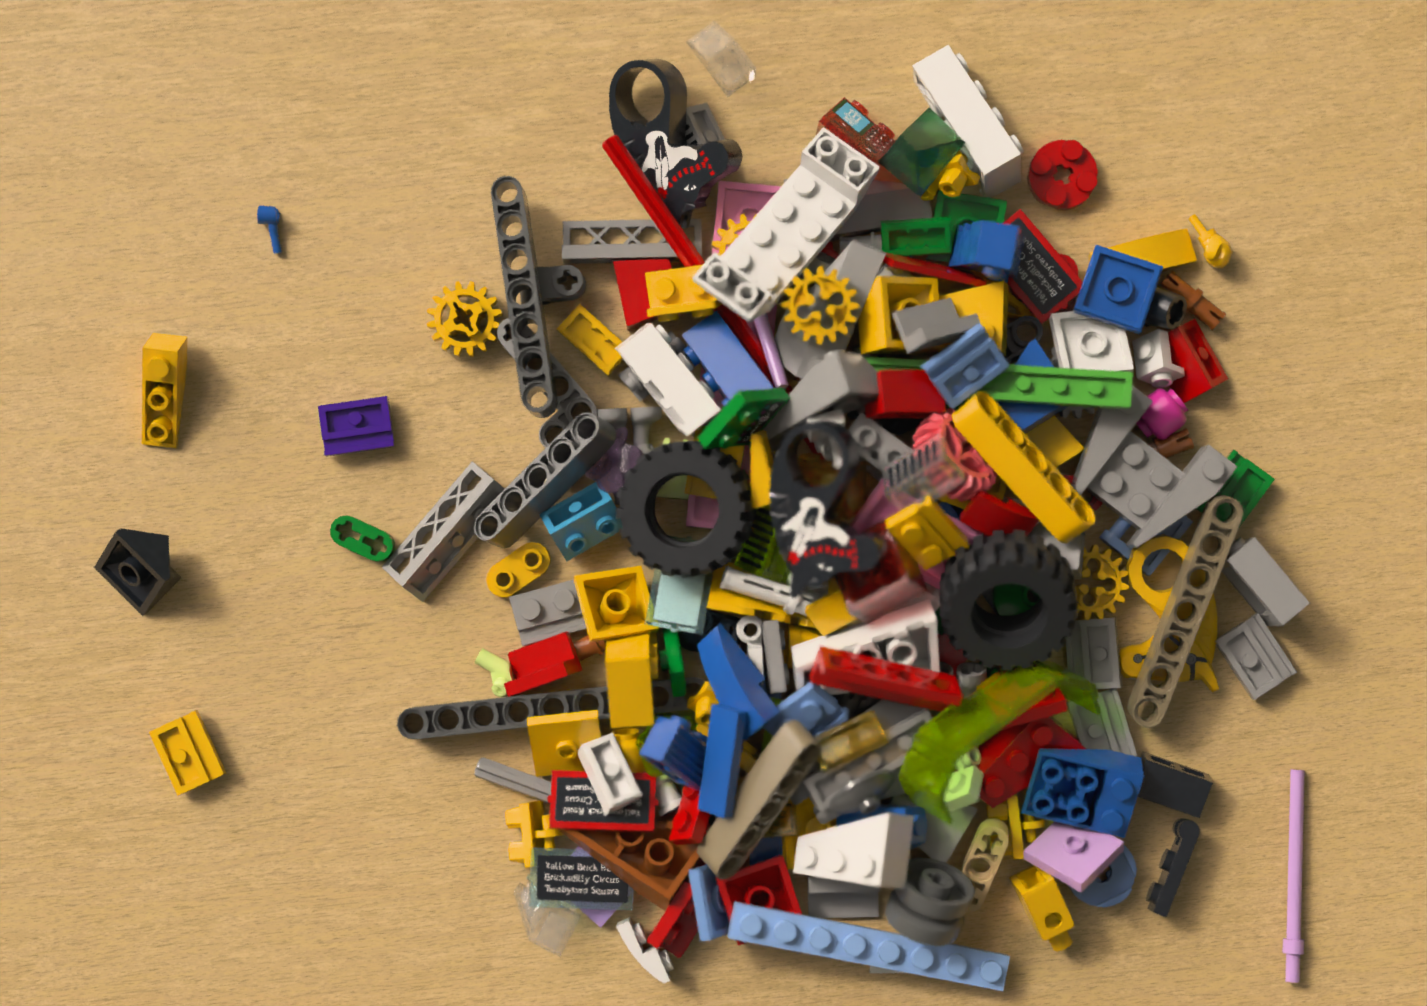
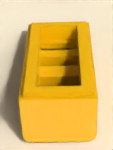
M765 430L751 435L752 509L770 505V477L774 458Z

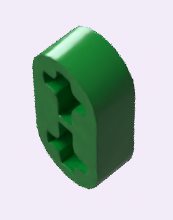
M340 516L331 524L330 535L333 541L352 552L378 562L389 559L394 553L395 543L390 534L355 517ZM349 522L353 523L351 529L361 534L359 540L352 537H347L345 541L341 540L342 533L338 531L339 526H346ZM382 536L384 537L383 544L388 546L386 552L379 551L375 556L372 554L374 548L365 544L364 541L366 537L378 540Z

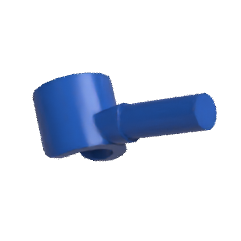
M259 206L257 222L258 224L269 225L273 253H282L278 235L279 210L274 206Z

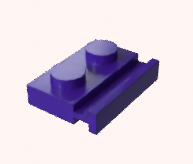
M388 396L318 406L325 450L324 455L326 457L395 447Z

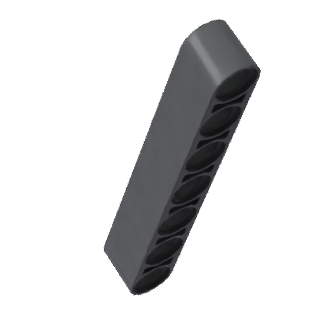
M502 176L493 183L491 198L520 395L523 405L533 416L546 418L555 412L558 400L528 199L522 185L516 178ZM506 190H517L515 199L510 202L501 201V196ZM510 224H522V229L517 235H506V230ZM516 257H527L525 267L520 270L511 269V263ZM521 291H532V298L528 303H516V297ZM528 324H536L538 326L537 332L533 337H521V331L524 326ZM533 358H541L543 365L538 372L529 373L526 371L528 361ZM545 392L548 394V400L542 407H533L531 405V399L536 393Z

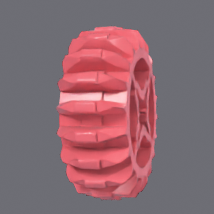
M948 408L946 412L930 414L916 427V433L912 436L915 442L912 448L916 453L921 448L923 466L921 473L928 475L930 484H936L939 493L946 492L951 500L957 498L960 502L971 500L981 489L985 492L991 489L992 485L996 483L998 474L958 431L952 420L954 410ZM934 439L937 451L936 461L933 459L932 441ZM927 444L930 459V465L926 466L924 446Z

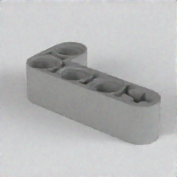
M506 318L498 326L497 337L502 346L515 360L512 339L508 342L506 341L509 338L507 330L511 328L510 320ZM527 325L521 331V337L531 338L535 335ZM552 354L554 380L559 378L565 379L569 384V388L564 395L557 396L558 411L540 427L539 440L544 448L549 445L546 441L547 432L553 427H559L564 430L574 420L572 413L578 405L584 404L589 406L592 414L597 416V408L593 401ZM528 364L526 365V371L529 373H535L540 370L530 369Z

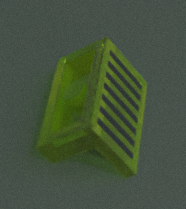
M770 505L754 508L756 509V520H753L751 525L753 531L749 540H746L742 546L743 549L737 555L734 565L759 577L786 583L790 570L785 564L777 544Z

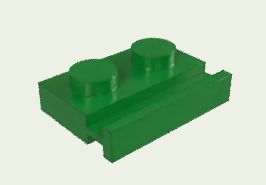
M1233 449L1226 458L1234 463L1237 468L1216 495H1226L1240 503L1243 510L1240 528L1275 479ZM1207 501L1195 509L1202 513ZM1227 502L1220 504L1216 509L1217 519L1223 521L1229 518L1231 506Z

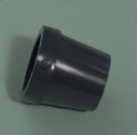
M1158 283L1143 326L1151 325L1176 329L1182 323L1186 314L1187 302L1185 297L1162 287Z

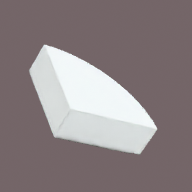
M829 435L820 449L825 460H832V467L840 469L842 464L841 451L837 442Z

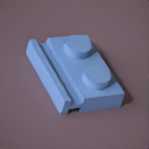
M978 323L921 367L930 377V380L947 405L953 409L1010 365L994 341L989 337L986 329Z
M810 681L778 704L776 707L780 713L763 728L775 736L784 724L792 720H798L817 740H820L848 720L849 709L840 707L838 700L820 685L812 684Z

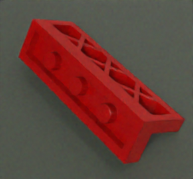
M825 646L819 647L809 676L812 684L947 713L950 705L960 706L963 698L957 678L954 675Z

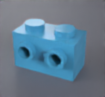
M601 480L594 482L539 514L566 561L584 553L623 528L621 519H616L617 507Z

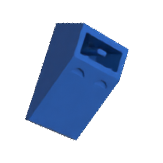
M1039 749L1021 813L1125 838L1144 778L1141 757L1108 749Z

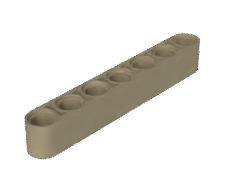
M1215 495L1205 504L1128 700L1127 708L1129 714L1142 727H1155L1161 723L1165 716L1243 516L1242 506L1238 501L1229 496ZM1227 502L1231 506V514L1226 520L1219 521L1216 517V509L1220 504ZM1209 536H1216L1218 539L1216 551L1205 554L1202 547L1204 540ZM1197 569H1203L1205 572L1204 582L1200 586H1192L1189 580L1190 575ZM1184 602H1190L1193 608L1191 615L1186 619H1178L1176 612L1179 605ZM1177 635L1180 640L1178 648L1172 652H1166L1164 650V641L1169 636ZM1159 668L1166 669L1167 677L1165 681L1158 685L1152 684L1151 674L1153 671ZM1145 701H1152L1154 703L1152 714L1147 717L1138 716L1140 704Z

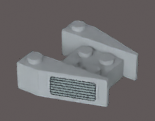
M1133 385L1130 410L1097 409L1071 486L1080 495L1084 490L1088 491L1137 529L1126 544L1129 548H1137L1212 498L1237 468L1234 463L1212 446L1207 445L1201 447L1184 470L1181 471L1133 434L1130 430L1153 402Z

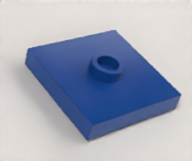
M1095 245L1073 313L1140 334L1163 266Z

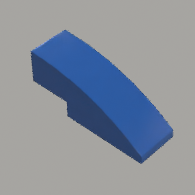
M721 624L717 625L697 647L706 676L719 704L721 703L747 712L743 736L745 741L760 731L780 711L759 686L765 680L764 676Z

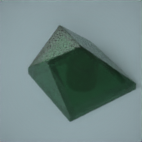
M928 108L898 137L878 163L921 197L965 144V141L934 110Z

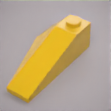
M728 562L722 568L714 570L707 609L745 616H756L762 619L778 620V622L816 628L808 616L796 612L790 615L783 611L782 606L728 589H721L720 583L725 568L728 566L742 572L743 565ZM844 625V626L838 628L837 630L846 628L847 626Z

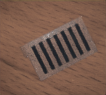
M941 433L883 469L885 497L900 511L914 503H917V505L923 503L928 495L936 500L965 482L964 472L946 453L945 437Z

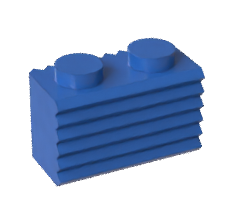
M672 715L671 719L658 716L639 755L643 756L646 761L650 762V764L654 765V767L658 768V770L662 771L674 782L700 790L707 737L699 732L690 731L691 724L681 717Z

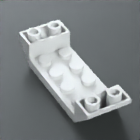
M823 127L802 151L801 163L795 172L721 256L714 252L692 277V281L748 322L769 312L784 295V289L791 287L793 284L791 279L794 276L799 277L855 212L879 172L880 167Z

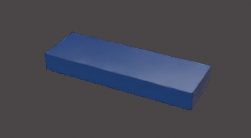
M720 703L712 704L698 809L722 818H729L733 815L747 712Z

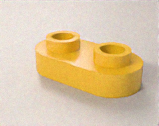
M536 542L526 543L516 549L488 571L486 583L489 590L499 597H510L519 592L548 570L551 561L548 550ZM530 553L538 555L539 561L535 566H529L526 563V557ZM501 573H507L510 577V582L507 586L502 587L497 582V578Z

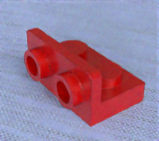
M690 880L684 881L646 940L655 948L660 949L663 947L678 958L684 955L699 931Z

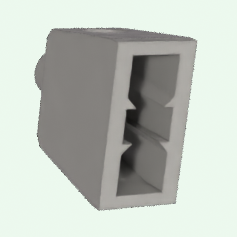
M926 787L920 788L915 798L907 793L891 797L888 805L926 806V819L928 822L926 843L918 847L932 859L947 863L978 810L969 804L950 811L942 804L944 795L933 792Z

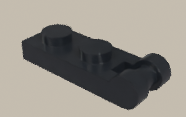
M1180 818L1174 822L1172 829L1176 836L1171 850L1166 849L1159 863L1162 873L1158 883L1152 882L1146 896V901L1150 902L1147 909L1166 918L1200 833L1197 823L1186 818Z

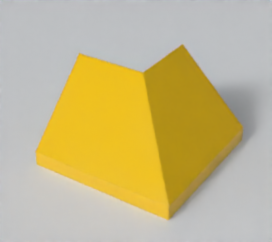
M642 566L574 575L573 580L590 642L659 630L658 622L653 621L654 608Z

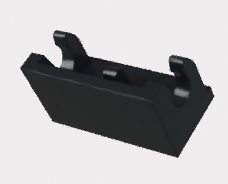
M1142 751L1141 759L1144 778L1138 797L1200 818L1213 784L1209 774Z

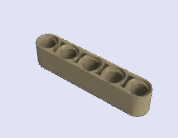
M789 721L778 730L736 790L732 817L722 818L718 816L702 842H700L697 848L698 856L719 879H728L739 871L822 752L821 743L800 721Z

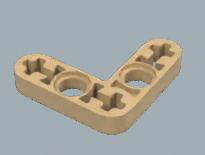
M991 818L981 822L960 869L970 881L975 883L974 897L967 913L975 912L983 905L1008 847L1009 829L999 819ZM994 831L999 833L998 838L994 839L990 851L986 848L987 836H990ZM909 854V859L918 858L917 856ZM976 859H984L990 864V868L986 872H977L973 870L971 863Z

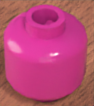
M1156 389L1147 396L1153 402L1137 421L1136 425L1147 438L1153 434L1156 438L1164 440L1186 423L1187 419L1184 413L1188 411V408L1172 389L1169 391Z

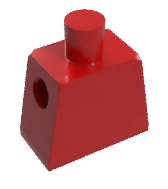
M670 259L614 261L613 264L627 330H633L646 323L658 320L657 316L648 317L647 309L650 308L645 273L672 269Z

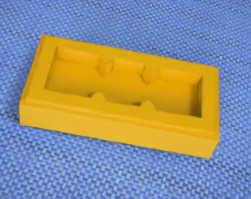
M580 303L556 329L608 377L623 361V358L615 349L622 341Z

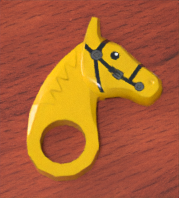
M1165 534L1156 535L1137 548H1133L1126 565L1129 585L1144 599L1159 619H1161L1173 587L1166 590H1155L1148 587L1142 577V565L1152 552L1159 549L1174 551L1183 563L1189 548L1182 540ZM1197 569L1190 575L1189 580L1192 586H1200L1204 582L1205 572L1203 569ZM1214 593L1211 596L1178 682L1201 680L1211 692L1219 690L1218 681L1211 665L1216 646L1215 640H1217L1218 634ZM1184 602L1179 605L1176 612L1178 619H1186L1191 615L1193 608L1190 602ZM1154 635L1141 644L1129 645L1119 650L1121 674L1124 678L1137 679ZM1172 635L1166 638L1164 650L1166 652L1176 650L1180 643L1179 637ZM1164 668L1156 669L1151 674V680L1165 681L1167 677V672Z

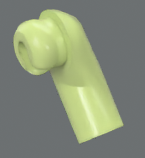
M482 648L475 660V664L490 671L493 683L491 689L494 695L505 697L507 692L504 683L514 680L511 664Z

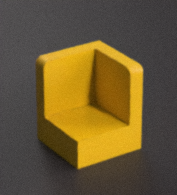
M839 573L836 577L830 579L828 594L807 605L805 613L824 637L859 618L860 598L844 576Z

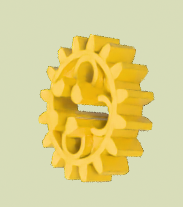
M819 266L816 275L812 276V273L807 268L803 271L804 280L801 281L796 276L791 279L795 286L794 290L785 288L783 291L786 296L790 297L789 301L781 303V308L789 309L790 313L783 318V321L794 322L795 325L790 331L792 334L797 333L799 330L804 332L803 342H807L811 336H815L816 344L821 345L823 336H827L831 343L836 341V331L846 335L848 329L844 324L846 322L855 323L857 320L854 316L850 315L851 310L859 308L858 303L851 302L850 300L857 291L856 289L847 291L845 286L850 279L846 277L838 281L836 279V269H833L828 276L824 275L823 266ZM809 283L818 284L820 288L818 297L821 301L830 298L832 293H839L843 297L841 305L831 304L824 309L825 315L833 321L830 329L821 327L820 319L822 316L819 311L812 312L806 319H801L797 315V308L799 306L810 307L815 303L814 296L807 292V285Z
M1095 544L1091 546L1089 553H1087L1084 547L1081 578L1090 576L1091 571L1087 567V562L1089 559H1095L1098 563V568L1092 573V578L1096 581L1109 578L1113 582V588L1109 592L1104 587L1091 588L1090 594L1094 598V602L1088 607L1083 603V596L1089 590L1088 586L1084 584L1075 586L1078 612L1082 611L1083 620H1089L1091 612H1094L1097 619H1103L1104 609L1111 614L1115 613L1116 609L1113 603L1125 602L1124 597L1119 594L1120 590L1129 589L1130 586L1121 582V578L1127 576L1128 571H1119L1117 568L1123 560L1121 558L1109 559L1112 552L1110 549H1106L1102 554H1099V547Z

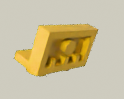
M703 265L645 273L650 308L647 309L648 317L657 316L658 322L679 319L678 313L692 311V317L712 315L713 308L721 306L722 302L692 281V277Z

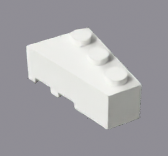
M886 813L799 836L793 873L905 889L914 816Z

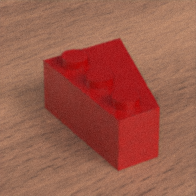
M1052 716L1003 730L996 728L977 746L981 754V762L976 767L983 772L979 798L991 808H994L1028 787L1039 749H1086V747Z

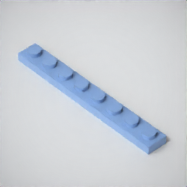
M734 901L727 934L729 939L999 991L1004 990L1010 956L1003 953L952 943L943 946L925 945L912 941L900 933Z

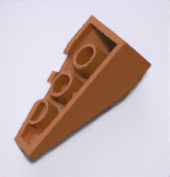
M655 820L654 832L558 829L626 882L634 891L666 911L684 881L689 880L688 870L696 868L701 859L697 854V848L700 843L676 845L669 841L673 828L670 821L665 823Z

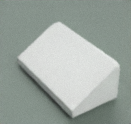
M614 733L607 734L580 746L577 753L606 815L643 796Z

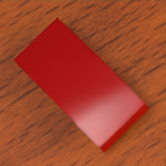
M982 489L970 500L960 514V522L989 536L993 535V531L1003 529L1004 534H1013V530L1025 531V536H1028L1039 522V519L1029 509L1010 499L1006 504Z

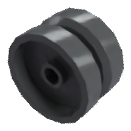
M918 857L909 859L905 889L894 888L891 891L886 905L885 916L889 924L898 933L912 941L933 946L951 944L960 935L965 914L969 911L974 897V887L966 875L948 863L932 858Z

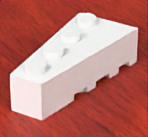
M930 599L831 632L824 637L820 636L791 646L796 691L810 682L809 676L820 646L939 672L937 620ZM821 686L830 695L849 693L848 691Z

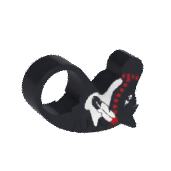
M633 60L625 63L617 70L610 84L609 113L614 135L619 136L676 221L683 229H687L690 225L693 210L707 206L706 200L709 197L711 188L718 181L739 169L743 158L742 151L738 143L730 139L710 141L705 144L687 143L685 137L687 88L682 74L673 64L666 60ZM645 68L658 76L664 89L663 107L658 116L650 122L638 112L632 96L634 81Z
M813 421L799 425L791 430L783 440L775 456L771 471L770 511L780 553L792 573L790 590L792 599L802 595L809 586L823 588L829 585L830 579L836 577L840 572L867 571L880 565L886 559L888 553L887 541L883 536L875 532L858 534L851 525L840 521L835 516L836 508L857 471L859 450L853 435L844 426L834 421ZM811 430H819L829 434L837 442L841 451L842 464L837 477L828 485L818 484L814 486L808 483L803 478L804 474L798 465L797 450L799 443Z

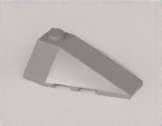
M834 350L823 356L824 360L811 367L788 395L790 400L763 429L767 432L771 451L779 450L787 434L795 427L805 424L809 417L842 409L843 414L855 409L858 414L864 413L865 404L879 399L877 371L861 354L844 353V350Z

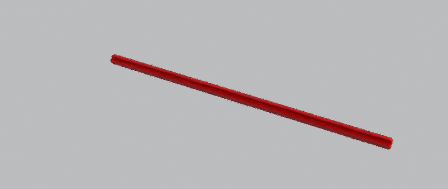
M613 135L602 143V148L684 267L705 264L699 252L619 136ZM724 303L719 307L713 308L719 313L764 376L775 388L761 342L745 319ZM788 383L789 386L784 390L789 395L793 389ZM808 437L804 438V441L833 481L840 469L832 467L833 461L825 460L822 452L817 453L814 442L810 443ZM853 477L843 497L853 512L857 514L868 498Z

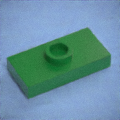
M951 217L881 221L882 251L900 256L952 254Z
M662 623L665 649L659 650L661 670H669L673 697L685 696V693H687L677 627L674 624Z

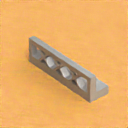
M691 219L689 227H694L695 242L692 244L702 257L701 219ZM653 220L563 221L562 260L564 264L613 263L619 260L670 259V262L681 261L669 243H665L666 239L664 236L658 243H641L636 239L645 228H654L662 235ZM627 228H638L633 234L627 230ZM585 229L594 239L589 244L571 245L570 230ZM592 229L603 230L597 235ZM610 229H620L629 237L623 244H606L601 239Z
M472 461L385 562L382 568L404 589L423 602L478 538L474 532L476 518L505 488ZM476 475L482 478L473 490L467 491L468 485ZM456 504L455 511L451 516L444 518L446 510L451 505ZM433 531L432 538L426 544H422V538L428 532ZM410 557L409 565L400 574L396 569L405 558Z
M923 708L880 733L884 743L828 769H825L823 766L805 776L802 781L810 794L809 798L813 805L822 812L830 807L829 804L834 795L853 780L877 770L886 769L893 771L945 741L928 709ZM879 734L859 745V749H852L853 752L849 751L848 754L845 753L826 764V767L882 742Z

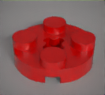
M1055 140L1042 146L1030 162L1027 174L1028 186L1035 199L1043 205L1046 204L1057 210H1070L1084 203L1096 187L1097 165L1092 154L1080 142L1076 140ZM1062 166L1063 169L1070 170L1069 183L1064 184L1062 180L1056 181L1053 175L1057 173L1056 167Z

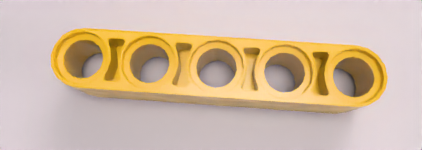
M980 391L953 412L952 420L958 431L1058 541L1067 544L1095 523V514L1089 504L989 394Z

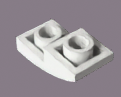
M630 917L617 922L616 927L635 959L662 983L669 982L671 978L669 971L673 970L674 967L667 950L660 952L654 946L644 949L642 944L646 943L647 940L640 923L633 925Z

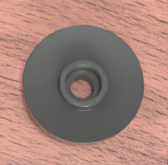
M886 769L877 770L853 780L839 790L831 799L829 804L831 811L835 814H848L861 811L862 814L873 812L881 805L879 799L893 785L895 781L893 772Z

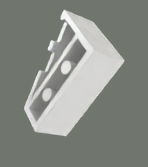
M646 323L615 349L681 433L688 436L721 409L713 401L715 395L703 380L698 382L690 372L694 368L682 352L676 355L668 345L672 342V339L660 324L654 327L651 323Z

